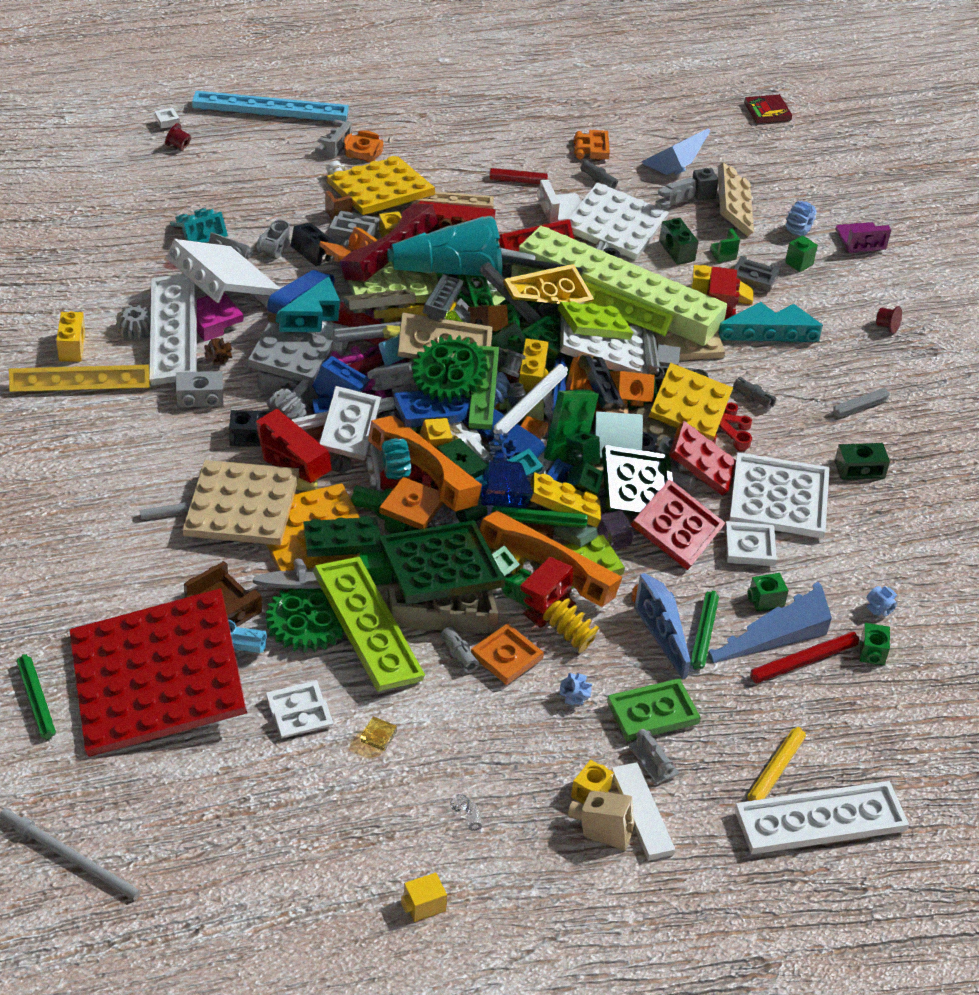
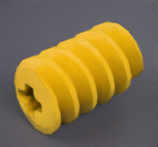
M569 598L562 602H554L544 613L543 619L546 621L550 620V626L557 627V632L564 634L566 641L572 640L571 646L573 648L579 647L578 652L582 653L593 643L599 627L595 626L590 629L591 619L582 622L585 613L581 612L575 615L577 606L574 605L568 608Z

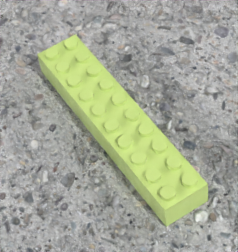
M540 226L519 246V252L532 254L536 257L535 260L562 265L574 264L575 267L583 268L581 277L584 281L671 314L674 318L668 331L702 346H705L719 330L720 323L725 319L727 303L566 235H562L547 227ZM521 267V268H523V269H525V270H528V271H530V272H532V273H534V272H539V271H543V270H539V269Z

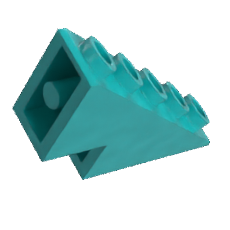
M325 278L278 311L276 323L279 324V332H321L322 321H338L340 299L330 278Z
M759 302L722 321L718 333L721 340L818 342L823 324L794 303L778 312H774L765 304Z

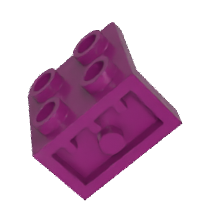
M873 222L836 225L835 228L848 253L886 250L891 234L889 225L875 226Z

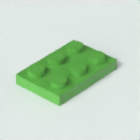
M680 678L611 694L607 698V703L626 742L636 740L638 738L636 734L641 729L656 735L697 725L701 719Z

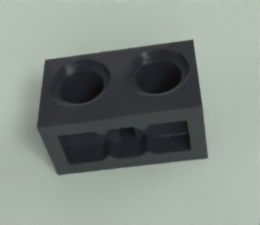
M230 410V446L261 447L256 421L272 411Z

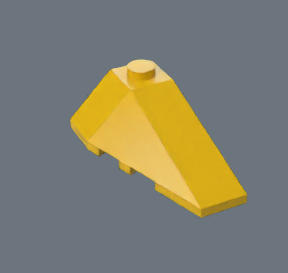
M574 264L503 280L504 285L514 300L560 304L561 301H575L583 304L594 300Z

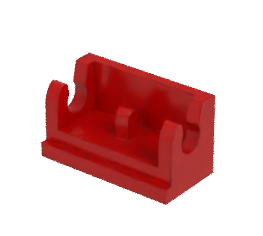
M549 557L520 585L521 591L533 598L531 599L526 596L523 601L544 614L554 602L558 601L573 586V567L553 557Z

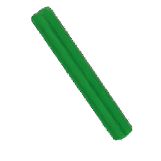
M493 506L491 514L499 511L518 522L577 528H586L588 523V516L586 514Z
M713 590L712 592L707 591L704 596L690 661L695 670L698 668L703 669L706 663L719 601L717 592Z
M22 654L21 657L17 658L16 664L39 735L45 740H49L52 736H55L56 730L32 657Z

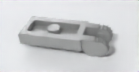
M687 178L658 189V195L664 198L657 200L655 206L666 209L671 205L693 199L697 180Z

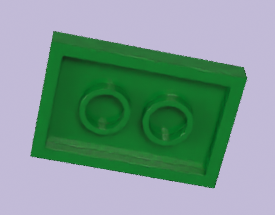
M558 391L544 459L556 461L558 458L561 461H567L566 438L581 431L590 433L599 394L593 391Z

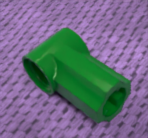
M356 485L351 502L355 506L373 510L379 518L385 520V515L380 513V506L393 489L388 488L381 492Z

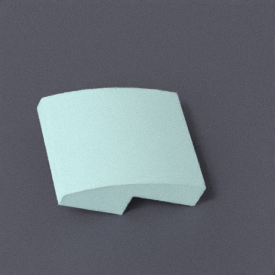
M596 412L595 435L600 438V458H602V449L605 445L642 451L643 415Z

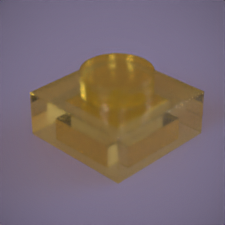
M373 716L361 734V742L385 751L397 733V726Z

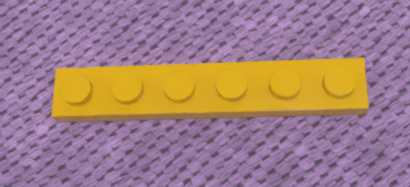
M149 365L9 368V392L150 388Z

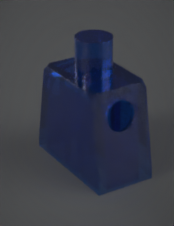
M505 453L495 454L493 460L488 462L482 475L481 505L526 508L533 495V491L523 465L520 462L508 461Z

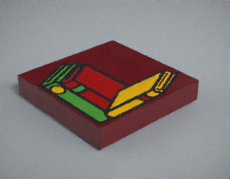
M780 94L745 97L744 103L756 124L792 120L793 115Z

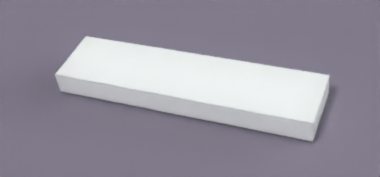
M638 763L612 767L611 771L614 772L613 779L619 793L632 796L634 829L648 861L674 855L675 847Z

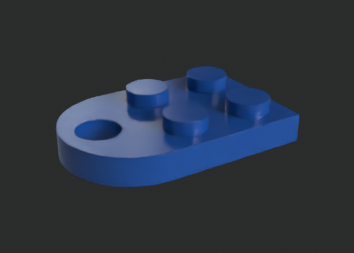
M422 391L394 393V403L405 427L416 428L422 426L424 420L447 418L448 423L452 424L464 420L468 415L469 402L463 395H461V401L453 397L452 402L449 403L448 398H444L442 402H439L438 396L431 400L429 394L424 396Z

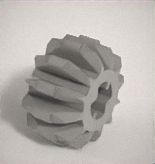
M130 305L129 308H122V311L117 313L116 317L118 333H121L122 338L129 337L130 341L134 338L140 340L141 337H148L151 326V312L148 311L147 307L141 308L140 305L137 307Z
M289 389L276 391L266 403L269 408L268 411L279 409L289 419L304 417L307 414L306 406L300 401L301 398H298L295 392L291 393Z

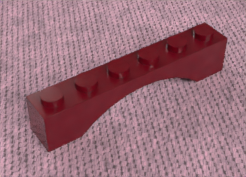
M412 204L401 213L402 217L399 224L390 233L367 246L353 250L341 259L340 264L345 280L367 281L389 263L387 249H391V244L424 232L426 233L438 224L433 204Z

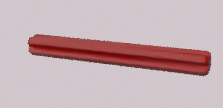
M854 631L751 669L750 678L754 683H760L857 646L860 638Z

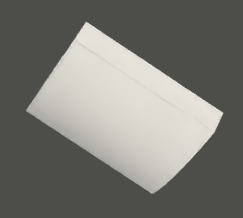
M317 680L266 693L267 704L281 738L333 726L327 702L323 700Z

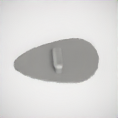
M300 558L294 560V570L270 572L253 578L254 584L268 587L321 588L313 573L314 568L307 569Z

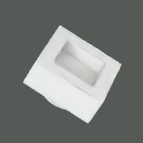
M174 108L154 111L155 119L161 128H170L176 123L180 124V119Z

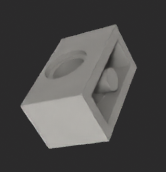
M222 371L176 372L177 408L224 406Z

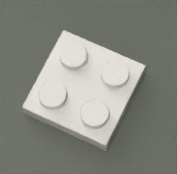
M726 521L727 563L763 566L776 565L774 525Z

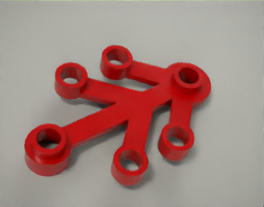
M729 402L726 405L719 427L733 440L734 448L737 451L744 452L751 446L752 435L746 431L737 432L729 423L738 424L741 430H749L752 425V419L745 415L737 416L738 405ZM717 434L715 435V437H714V439H713V442H714V443H716Z

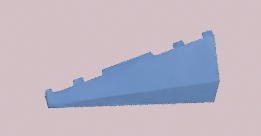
M816 582L812 585V591L804 596L797 594L793 597L794 602L783 608L778 606L746 627L748 631L738 638L732 635L727 639L728 644L716 650L710 649L707 655L713 663L827 635L832 617L822 585Z

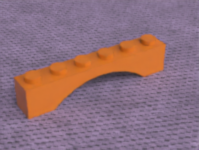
M396 416L371 420L368 441L378 450L382 451L384 441L395 438L404 439L410 452V462L433 478L440 492V500L454 512L478 505L482 484L411 428L405 427L404 423Z
M495 511L482 519L479 530L489 547L497 551L505 545L511 554L528 558L540 564H543L549 557H553L573 567V587L580 596L600 607L615 599L623 578L622 576L499 511Z

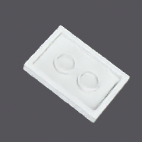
M336 386L320 444L329 452L365 460L370 443L368 436L371 420L376 419L381 397Z

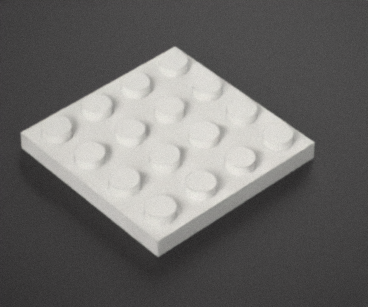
M597 182L568 219L571 222L573 235L595 244L601 240L607 242V248H614L621 255L636 261L661 228L662 221L668 219L669 212Z
M561 315V353L573 357L589 355L593 358L598 356L604 359L610 370L647 374L643 330L640 327L629 325L633 331L631 340L574 334Z
M737 452L729 522L774 525V531L824 539L829 467Z

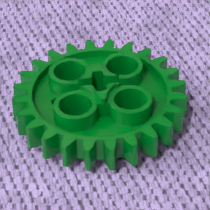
M451 335L445 341L442 337H439L438 343L431 340L432 346L424 345V352H417L418 359H413L414 366L412 371L417 389H422L424 396L429 394L431 400L438 396L439 402H442L444 398H448V402L451 403L453 397L461 401V395L463 394L469 398V391L477 392L476 385L483 386L482 379L487 378L486 371L488 370V365L483 348H478L477 342L470 343L469 338L462 341L461 335H458L456 340H453Z
M288 588V593L280 590L279 597H272V603H268V611H266V628L269 629L270 636H275L276 643L283 641V648L293 645L294 652L299 647H302L303 653H306L308 648H312L314 652H317L318 646L326 650L327 643L336 645V638H343V632L345 631L323 590H321L322 588H298L295 590Z

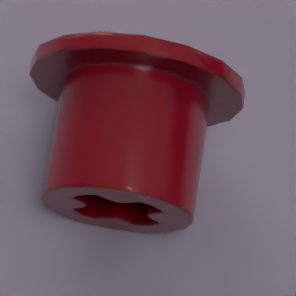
M176 123L169 130L165 138V145H174L180 150H184L191 141V135L181 130V124Z
M896 306L894 309L881 307L876 315V325L889 328V331L893 334L898 331L902 321L901 307Z

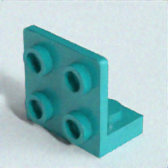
M206 208L198 209L191 215L181 214L175 216L176 220L170 222L171 226L182 227L186 241L207 243L209 242L211 232L224 237L228 236L222 212L214 211L213 208L207 210Z

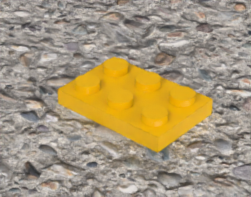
M534 472L530 485V501L557 512L586 514L588 516L587 524L598 527L601 521L600 499L595 494L588 491L584 493L569 483L562 484L547 474L540 475Z

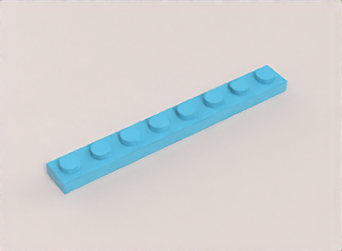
M195 91L192 101L193 108L201 110L211 109L221 112L232 111L258 115H274L277 117L285 116L297 119H314L317 121L341 120L346 122L349 112V105L206 91Z

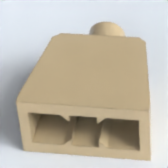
M591 791L584 804L574 801L570 804L568 816L569 818L582 821L583 835L585 837L626 851L635 831L632 796Z

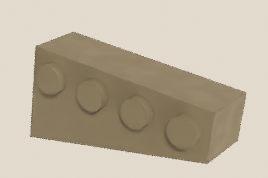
M398 586L388 587L387 607L398 627L444 630L447 627H454L456 631L487 634H493L497 631L498 610L492 590L406 604Z

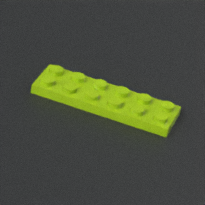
M355 557L315 565L313 573L376 691L380 692L423 681L425 673L361 558Z

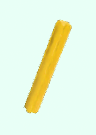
M796 727V729L793 728L748 794L749 801L761 800L767 797L806 738V733L802 731V728Z

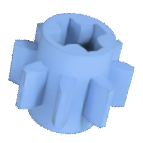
M877 586L867 595L866 599L870 604L866 608L874 615L880 616L882 614L883 616H888L897 607V602L894 600L897 594L890 587L884 586L881 588Z
M568 673V677L561 681L559 694L566 697V704L582 706L583 701L591 697L592 684L585 682L586 675Z

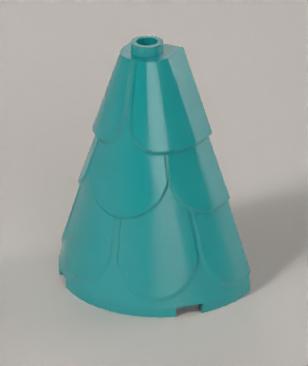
M493 216L479 217L457 225L447 226L428 234L424 232L391 244V249H387L388 262L392 263L394 270L483 276L479 270L483 264L488 262L502 276V253L498 244L500 237Z

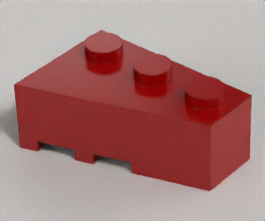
M279 409L273 410L256 421L264 461L277 467L299 468V478L309 483L314 482L332 470L328 450Z

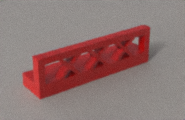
M570 219L540 225L574 239ZM540 226L500 234L498 239L500 248L519 252V246Z

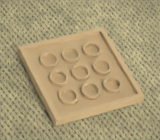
M205 460L183 527V535L187 537L281 545L300 476L299 468Z

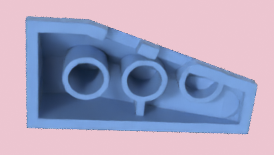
M708 128L642 162L644 165L668 175L674 172L677 175L686 170L685 166L692 163L710 130Z
M645 573L640 574L634 609L680 677L685 679L689 671L690 657L675 597L662 582Z

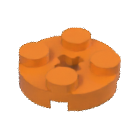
M358 131V134L353 136L350 133L344 139L345 155L348 158L361 159L366 162L375 161L376 157L383 152V139L380 140L379 135L371 131Z

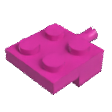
M225 292L219 303L215 302L209 295L197 299V333L204 342L223 336L224 328L244 321L242 312Z

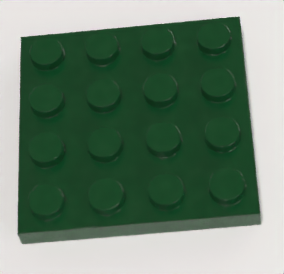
M475 520L379 536L381 549L406 604L505 587V578Z

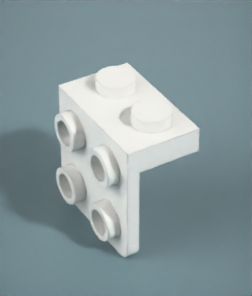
M540 180L537 198L549 223L567 220L581 203L578 194L556 195L549 180Z

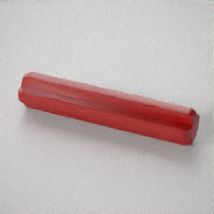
M491 168L489 178L491 180L540 184V180H548V174Z

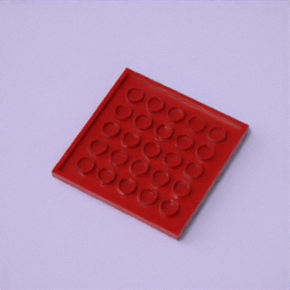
M221 588L69 629L85 752L88 757L248 713Z

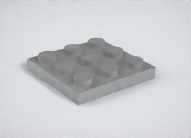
M269 322L248 358L247 367L300 382L303 379L310 380L313 385L321 365L332 348L333 340L307 332H279V324Z

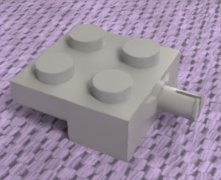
M340 211L339 215L334 217L329 227V237L336 243L347 247L354 227L361 228L375 237L379 228V218Z

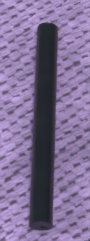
M502 255V264L539 270L567 266ZM576 267L580 276H582L583 268Z

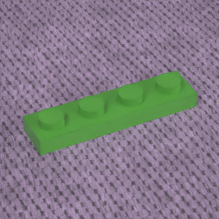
M478 346V348L482 347L483 353L486 354L488 370L486 371L487 378L482 379L483 386L476 385L477 392L472 391L469 428L492 430L499 347Z

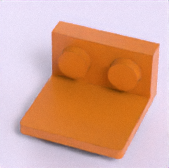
M354 227L349 237L348 247L320 241L319 246L325 250L324 253L334 256V260L340 263V260L353 250L367 246L377 241V239L363 229Z

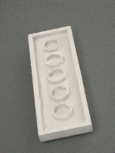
M185 274L151 278L149 380L151 385L176 382V372H196L197 285Z
M890 781L736 803L734 809L751 855L905 832L909 827V823Z

